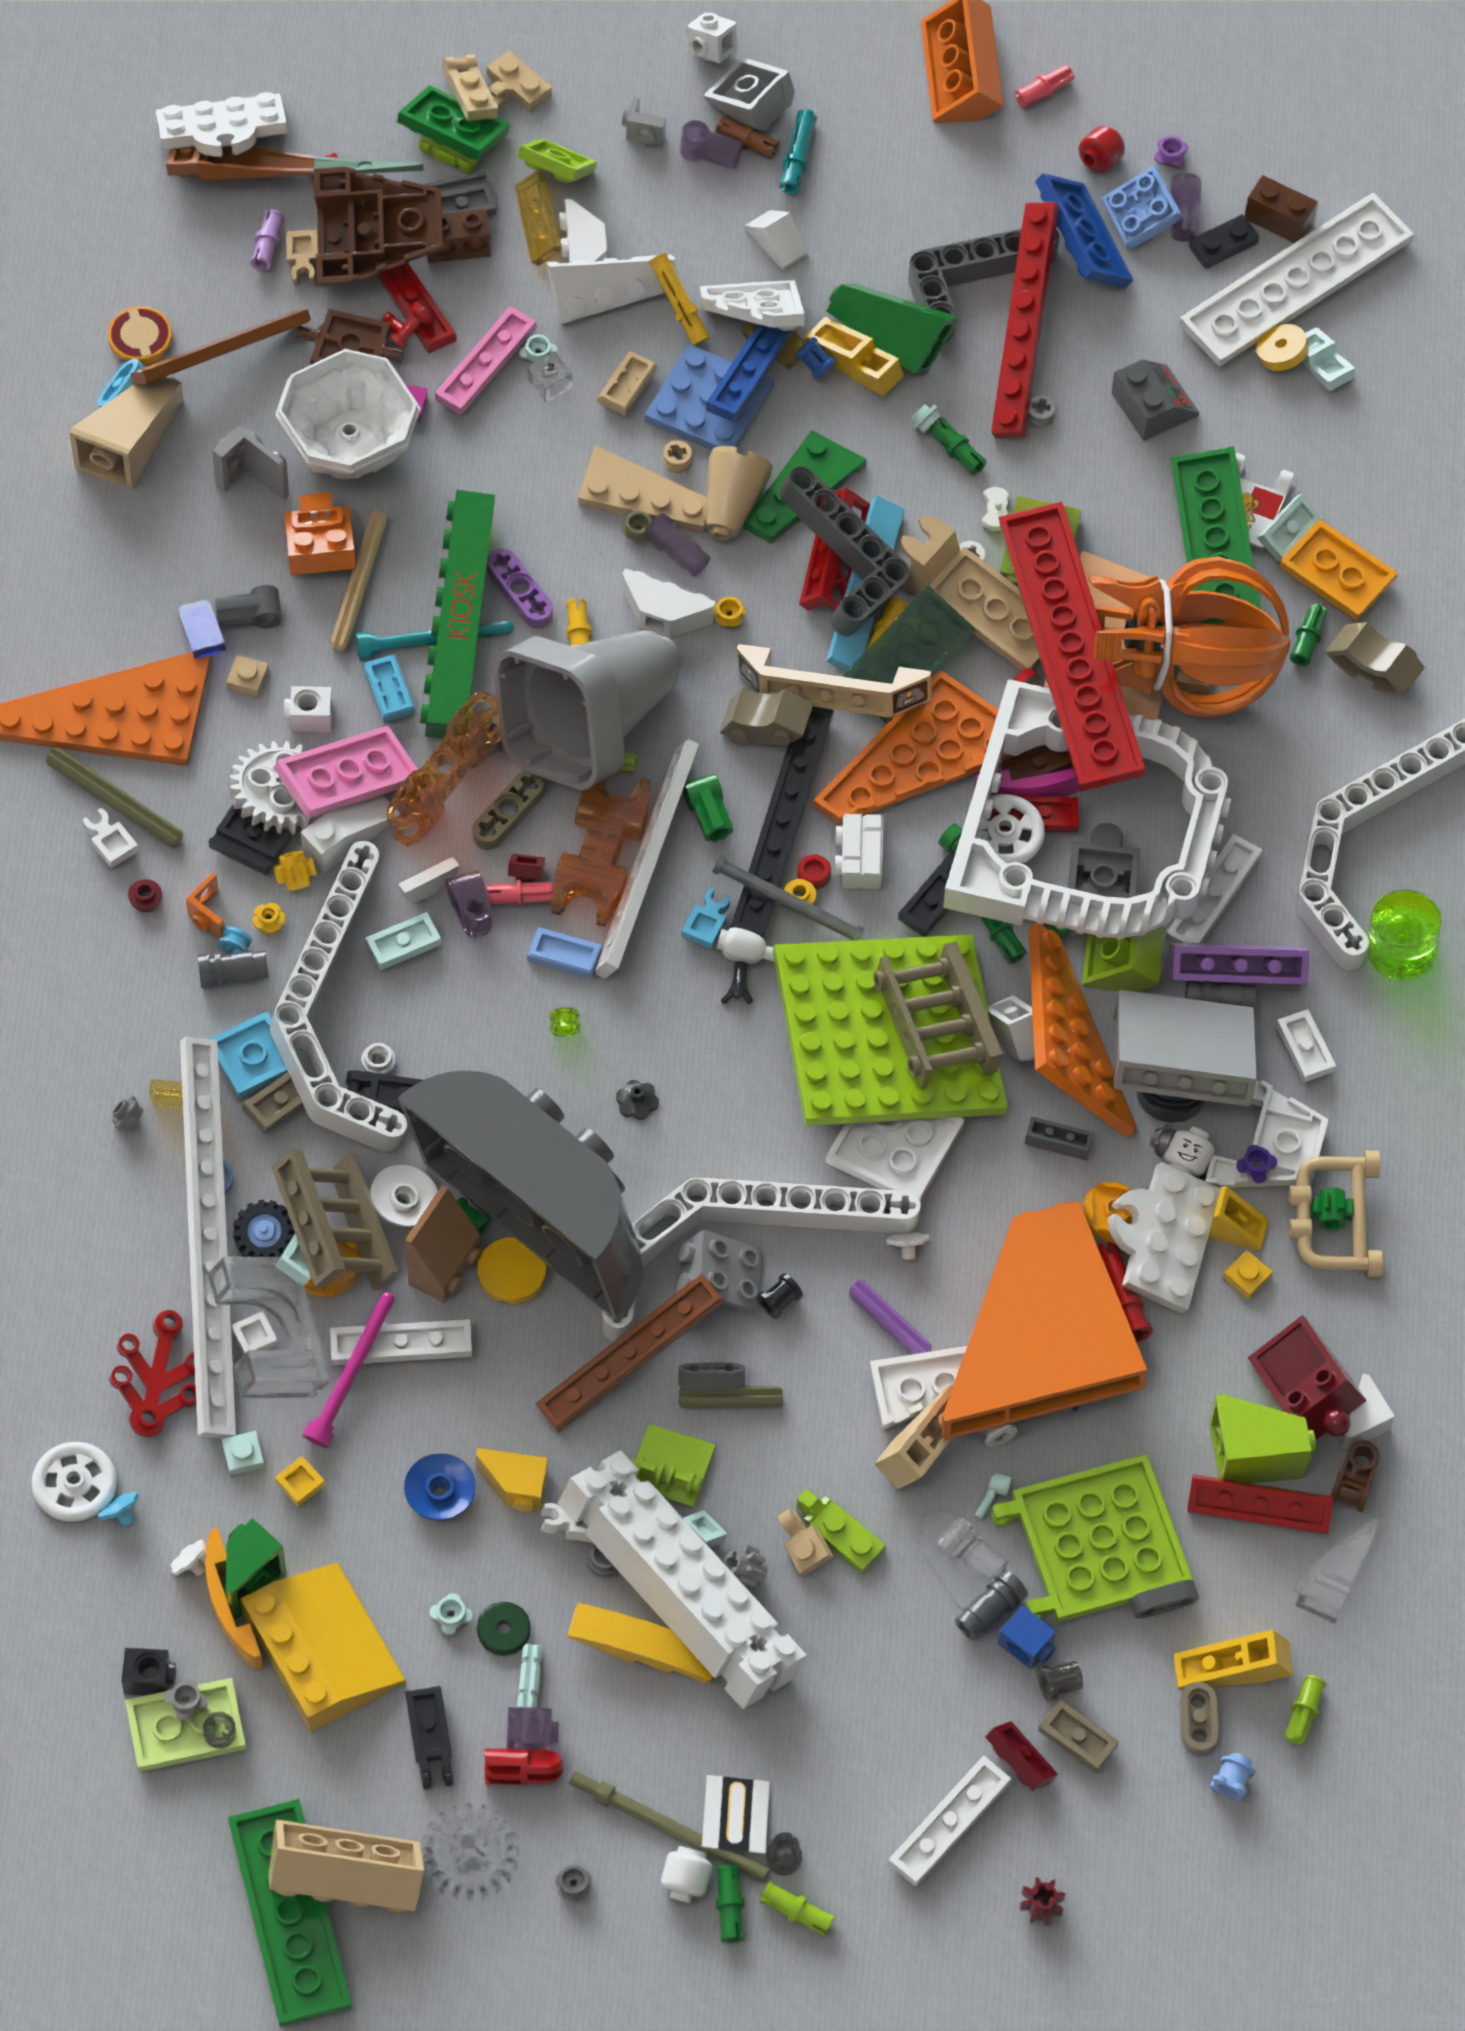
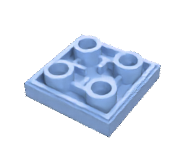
M1155 165L1101 198L1129 251L1184 218Z

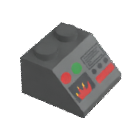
M1142 359L1114 372L1111 393L1143 441L1199 416V411L1167 365Z

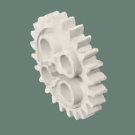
M272 741L270 749L259 744L257 753L247 749L246 757L239 756L237 765L232 766L228 788H230L229 798L234 799V809L242 808V818L252 816L251 825L254 826L259 822H263L264 831L269 830L271 826H276L278 834H281L283 827H288L289 831L295 834L296 826H300L304 830L309 826V822L313 823L324 815L321 814L307 819L274 770L277 760L302 753L301 744L295 750L290 749L288 741L284 743L283 748H278L275 741Z

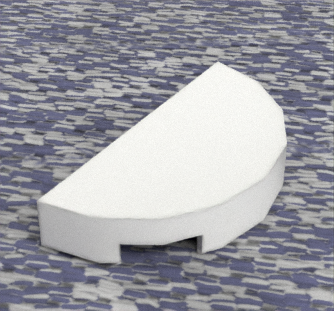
M453 857L448 858L399 883V892L410 903L428 899L451 881L460 865Z

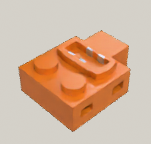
M331 492L299 495L300 510L284 512L290 574L300 575L356 569L349 506L333 507Z

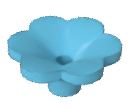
M132 1492L116 1497L101 1510L98 1517L100 1520L117 1517L122 1526L130 1524L134 1518L129 1509L137 1503L136 1500L139 1498L137 1492Z

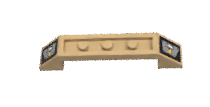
M739 644L737 647L738 673L755 692L768 694L786 689L814 702L813 707L889 718L924 704L932 698L931 671L899 667L893 684L776 668L771 665L770 648Z

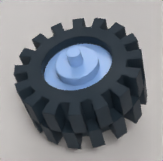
M264 1199L258 1200V1203L254 1205L251 1202L247 1204L248 1208L246 1210H240L238 1213L239 1218L234 1221L233 1238L242 1256L246 1257L249 1262L253 1264L255 1262L259 1263L260 1266H267V1263L276 1265L295 1234L287 1209L282 1204L278 1205L276 1201L272 1200L270 1202H265Z

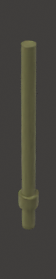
M574 1771L570 1778L569 1784L594 1796L593 1801L605 1807L609 1804L728 1865H732V1867L734 1865L740 1866V1871L762 1882L766 1880L770 1871L769 1868L733 1850L702 1847V1834L616 1792L615 1786L605 1781L598 1783L577 1771Z

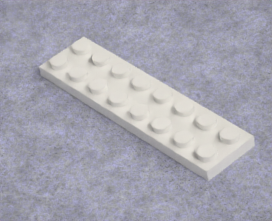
M1373 192L1181 316L1179 325L1221 367L1256 344L1262 336L1275 326L1290 322L1412 242L1414 233Z

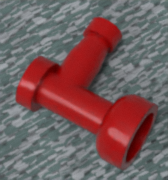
M417 301L410 307L412 315L405 324L395 318L391 312L384 313L381 318L382 321L390 323V329L393 333L389 337L403 349L408 345L406 341L422 323L430 324L435 318Z

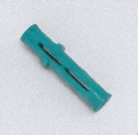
M801 109L797 112L789 151L783 158L782 166L784 171L779 188L786 194L793 195L798 193L802 174L807 169L808 161L806 156L817 115H814V111L810 109Z

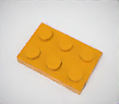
M1321 519L1280 561L1279 566L1281 570L1357 622L1396 580L1398 573Z

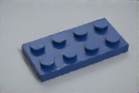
M1042 173L1035 180L1041 192L1040 197L1043 202H1056L1059 206L1057 228L1065 240V247L1072 254L1078 265L1077 270L1079 274L1086 280L1122 288L1128 287L1134 280L1085 184Z

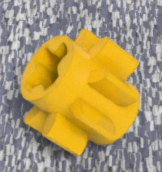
M303 851L283 854L279 856L281 865L273 866L278 884L285 883L287 890L305 888L311 885L309 876L317 875L314 860L312 857L305 858Z

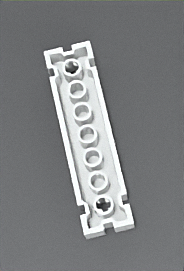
M621 1450L600 1461L596 1471L589 1467L571 1477L558 1501L560 1507L575 1523L582 1520L588 1526L585 1533L586 1536L714 1678L720 1675L725 1678L728 1683L724 1689L743 1710L762 1699L768 1688L775 1691L793 1680L807 1656L806 1653L789 1635L780 1636L775 1631L778 1626L777 1621L649 1481L640 1482L636 1478L639 1471L638 1468Z

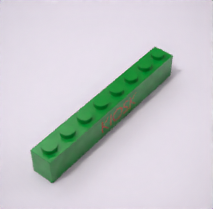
M456 490L455 502L448 501L446 520L452 521L451 530L444 531L442 549L449 550L448 559L441 558L438 578H444L445 582L444 588L437 587L435 607H441L440 617L433 616L431 636L438 637L436 646L430 645L427 665L434 666L433 675L426 674L423 694L430 695L429 704H422L420 723L426 724L425 737L463 742L465 739L495 502L494 494Z

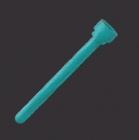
M510 621L479 624L478 637L511 633L514 628L513 623ZM432 630L377 637L376 634L370 635L369 632L356 633V645L359 651V659L373 658V654H379V650L437 643L438 636H431Z

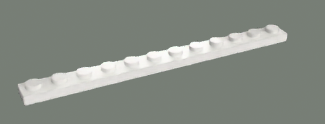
M185 1036L180 1041L197 1430L198 1437L222 1439L236 1435L218 1045L217 1040Z

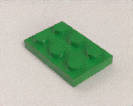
M430 85L400 110L397 118V123L409 128L411 131L420 133L435 140L438 144L447 146L462 153L465 157L476 161L480 160L508 134L510 123L498 117L467 121L454 96Z

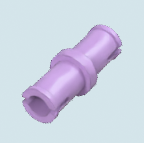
M271 209L270 212L268 210L265 211L261 230L256 233V248L251 259V265L256 270H269L274 251L279 247V233L284 221V215L278 210Z

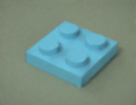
M268 1011L210 1038L211 1040H217L218 1065L239 1100L272 1084L288 1072L270 1034L272 1018Z

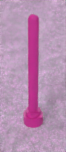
M386 1292L381 1296L320 1417L315 1418L313 1422H309L302 1434L311 1443L328 1448L334 1436L332 1433L334 1426L331 1424L395 1301L392 1293Z

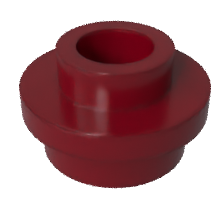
M138 880L131 885L128 891L129 902L135 909L141 912H150L160 904L162 890L153 880ZM142 892H151L146 897L139 895Z

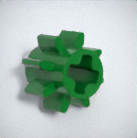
M1339 1188L1322 1189L1319 1197H1313L1311 1218L1319 1219V1226L1324 1229H1341L1345 1226V1221H1352L1354 1199H1346L1345 1191Z

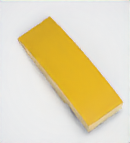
M824 317L805 336L806 342L815 336L818 340V346L828 357L833 356L836 359L833 364L836 368L867 389L883 397L904 377L899 358L875 348L872 338L827 317Z

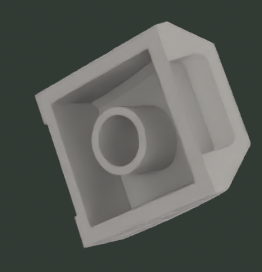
M741 57L703 98L729 117L753 128L768 131L769 126L788 107L791 108L795 89L789 71Z

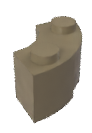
M1367 622L1346 624L1325 651L1335 664L1354 679L1359 674L1374 683L1373 689L1392 695H1405L1425 668L1411 647L1407 644L1396 643L1386 639Z
M742 688L730 700L719 733L729 737L732 742L739 745L752 743L788 746L791 742L803 736L814 702L786 689L777 693L766 694Z

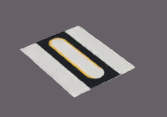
M707 1775L702 1847L765 1853L770 1781Z

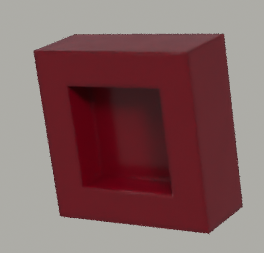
M512 854L508 865V876H513L516 880H521V882H534L536 879H541L545 867V857Z

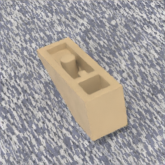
M951 1385L947 1386L888 1445L874 1463L897 1490L922 1478L951 1439L943 1440L942 1419L953 1388Z

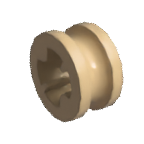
M680 440L668 442L663 449V465L665 468L673 473L686 471L692 462L690 446ZM678 453V455L682 457V459L677 460L675 456H672V454Z

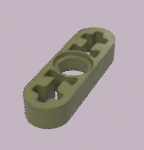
M525 770L520 772L474 822L472 827L474 843L479 848L485 850L498 847L543 798L545 792L544 778L528 773ZM532 783L535 784V790L532 789V788H529V789L523 794V792H524V784H526V785H528V786H530ZM510 803L514 804L518 811L512 816H505L500 813V807ZM494 826L493 836L491 834L482 836V829L489 831Z

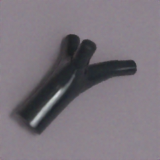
M743 961L735 962L732 984L726 995L721 999L723 1004H726L733 997L740 999L741 995L748 1004L753 1002L746 985L748 963Z

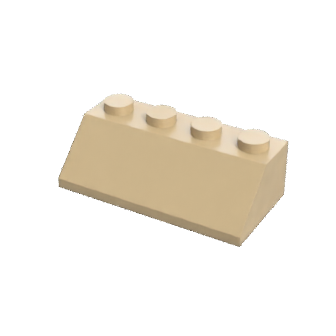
M276 1820L269 1868L270 1890H275L283 1896L309 1895L322 1902H330L333 1899L348 1901L349 1904L356 1907L381 1906L394 1913H403L406 1910L416 1912L424 1874L420 1842Z

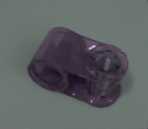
M479 870L445 879L450 902L456 910L465 934L474 938L487 935L492 927L490 916L491 903L486 894L485 885Z

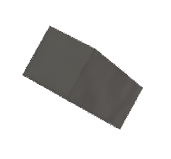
M1031 1116L1025 1145L1087 1161L1094 1133Z

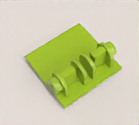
M648 1424L637 1457L632 1460V1463L639 1470L636 1478L640 1482L649 1481L666 1500L694 1508L716 1444Z

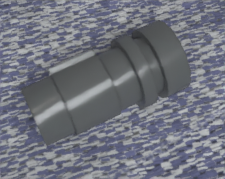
M266 950L235 952L229 955H220V952H216L214 956H209V953L198 954L201 988L213 987V983H217L218 986H224V982L252 981L258 978L269 977Z
M1187 981L1185 998L1254 1007L1255 1011L1256 986L1243 985L1242 983L1220 982L1218 984L1210 983V981H1203V983Z
M1003 1570L995 1577L994 1581H991L986 1586L987 1590L973 1600L955 1619L959 1630L970 1640H975L980 1634L986 1632L1002 1617L1003 1613L1011 1612L1016 1605H1019L1028 1596L1025 1586L1012 1572Z

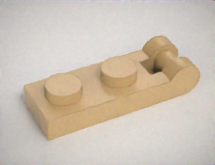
M466 55L463 59L455 60L454 57L443 58L442 69L444 76L466 120L475 121L497 118L498 107L477 67L475 55Z

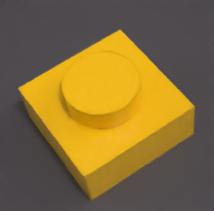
M1246 1250L1224 1272L1223 1279L1249 1300L1272 1277L1273 1271Z
M303 1456L275 1476V1483L297 1507L301 1506L325 1487V1480Z

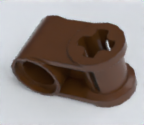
M1358 1440L1350 1446L1330 1495L1334 1498L1333 1503L1338 1500L1357 1507V1511L1363 1513L1380 1456L1379 1450L1374 1443L1369 1440ZM1364 1456L1368 1458L1370 1464L1366 1466L1359 1465L1354 1461V1457Z

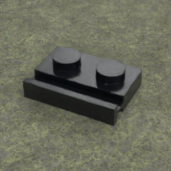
M233 804L217 827L213 838L209 839V848L267 876L271 866L277 862L279 856H281L292 839L291 832L283 828L281 834H278L276 826H271L269 830L264 831L263 822L253 826L251 825L252 816L242 818V808L234 809Z

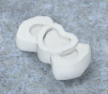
M995 486L986 489L982 494L987 505L986 515L982 518L981 524L991 532L1001 531L999 517L1007 515L1010 497L1005 489Z

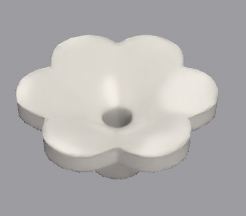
M918 1232L893 1234L891 1237L886 1238V1244L900 1246L902 1248V1259H915V1246L929 1241L930 1236Z
M201 1539L194 1545H188L183 1549L180 1556L171 1564L172 1573L177 1576L183 1571L190 1569L196 1576L201 1575L206 1568L199 1558L206 1552V1543Z

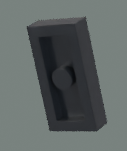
M1241 214L1190 239L1189 248L1203 267L1207 269L1258 244L1260 236L1246 217Z

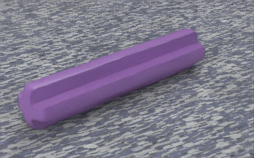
M864 1280L857 1281L850 1288V1297L912 1355L931 1352V1343Z

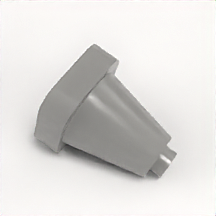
M642 630L571 646L543 637L533 636L500 653L495 660L493 671L500 735L506 753L520 769L577 790H587L621 770L625 759L623 738L674 688L678 681L679 668L681 666V655L678 647L666 636H660L653 631Z

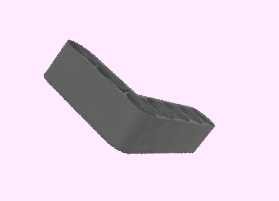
M1022 229L915 252L909 261L908 282L915 303L956 317L948 287L1014 273ZM1057 229L1051 264L1058 255L1060 236ZM954 328L946 341H949L953 337Z
M796 466L790 471L779 488L781 500L863 580L843 598L831 615L830 622L833 629L841 635H851L882 609L892 597L897 595L910 576L909 566L808 467Z

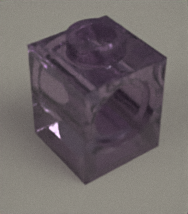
M508 1707L507 1748L551 1750V1743H558L559 1721H552V1708Z

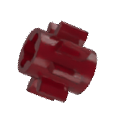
M1036 1877L1032 1889L1026 1886L1022 1888L1021 1894L1028 1900L1020 1903V1911L1028 1910L1031 1915L1030 1923H1033L1035 1920H1044V1923L1048 1926L1053 1914L1062 1916L1063 1908L1056 1903L1064 1901L1065 1892L1057 1893L1054 1888V1879L1050 1883L1041 1882L1039 1877ZM1037 1897H1042L1044 1902H1049L1048 1905L1043 1906L1041 1901H1036Z

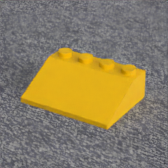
M338 1562L271 1582L240 1599L243 1616L247 1623L251 1624L256 1639L310 1733L406 1683L403 1674Z

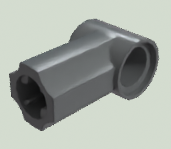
M261 585L253 588L250 594L215 597L218 627L253 623L259 628H272L282 622L279 590L275 586Z

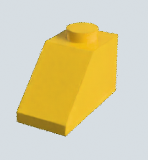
M477 1448V1469L506 1506H512L513 1509L521 1512L542 1509L548 1474V1458Z

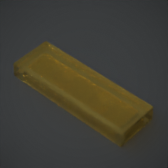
M535 171L516 184L515 190L532 263L540 266L562 251L545 174L541 171Z

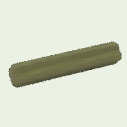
M744 1386L733 1390L679 1389V1405L682 1408L780 1407L783 1403V1391L780 1386Z

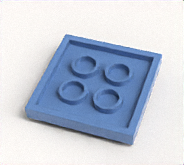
M688 343L645 413V422L711 451L719 446L738 447L772 391L774 380L766 376L764 377L735 423L706 411V403L733 362Z

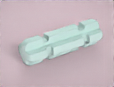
M526 1644L523 1647V1663L521 1664L519 1684L520 1695H518L517 1710L521 1714L533 1715L537 1712V1696L541 1673L540 1664L542 1663L543 1649L542 1646L536 1644Z

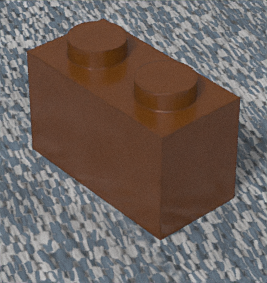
M1262 175L1248 196L1245 217L1249 222L1296 243L1305 237L1312 228L1318 201Z

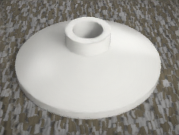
M393 1165L383 1169L375 1177L371 1186L370 1197L374 1209L384 1220L399 1227L410 1228L415 1226L438 1192V1189L433 1180L422 1170L409 1165ZM397 1199H403L407 1204H402Z

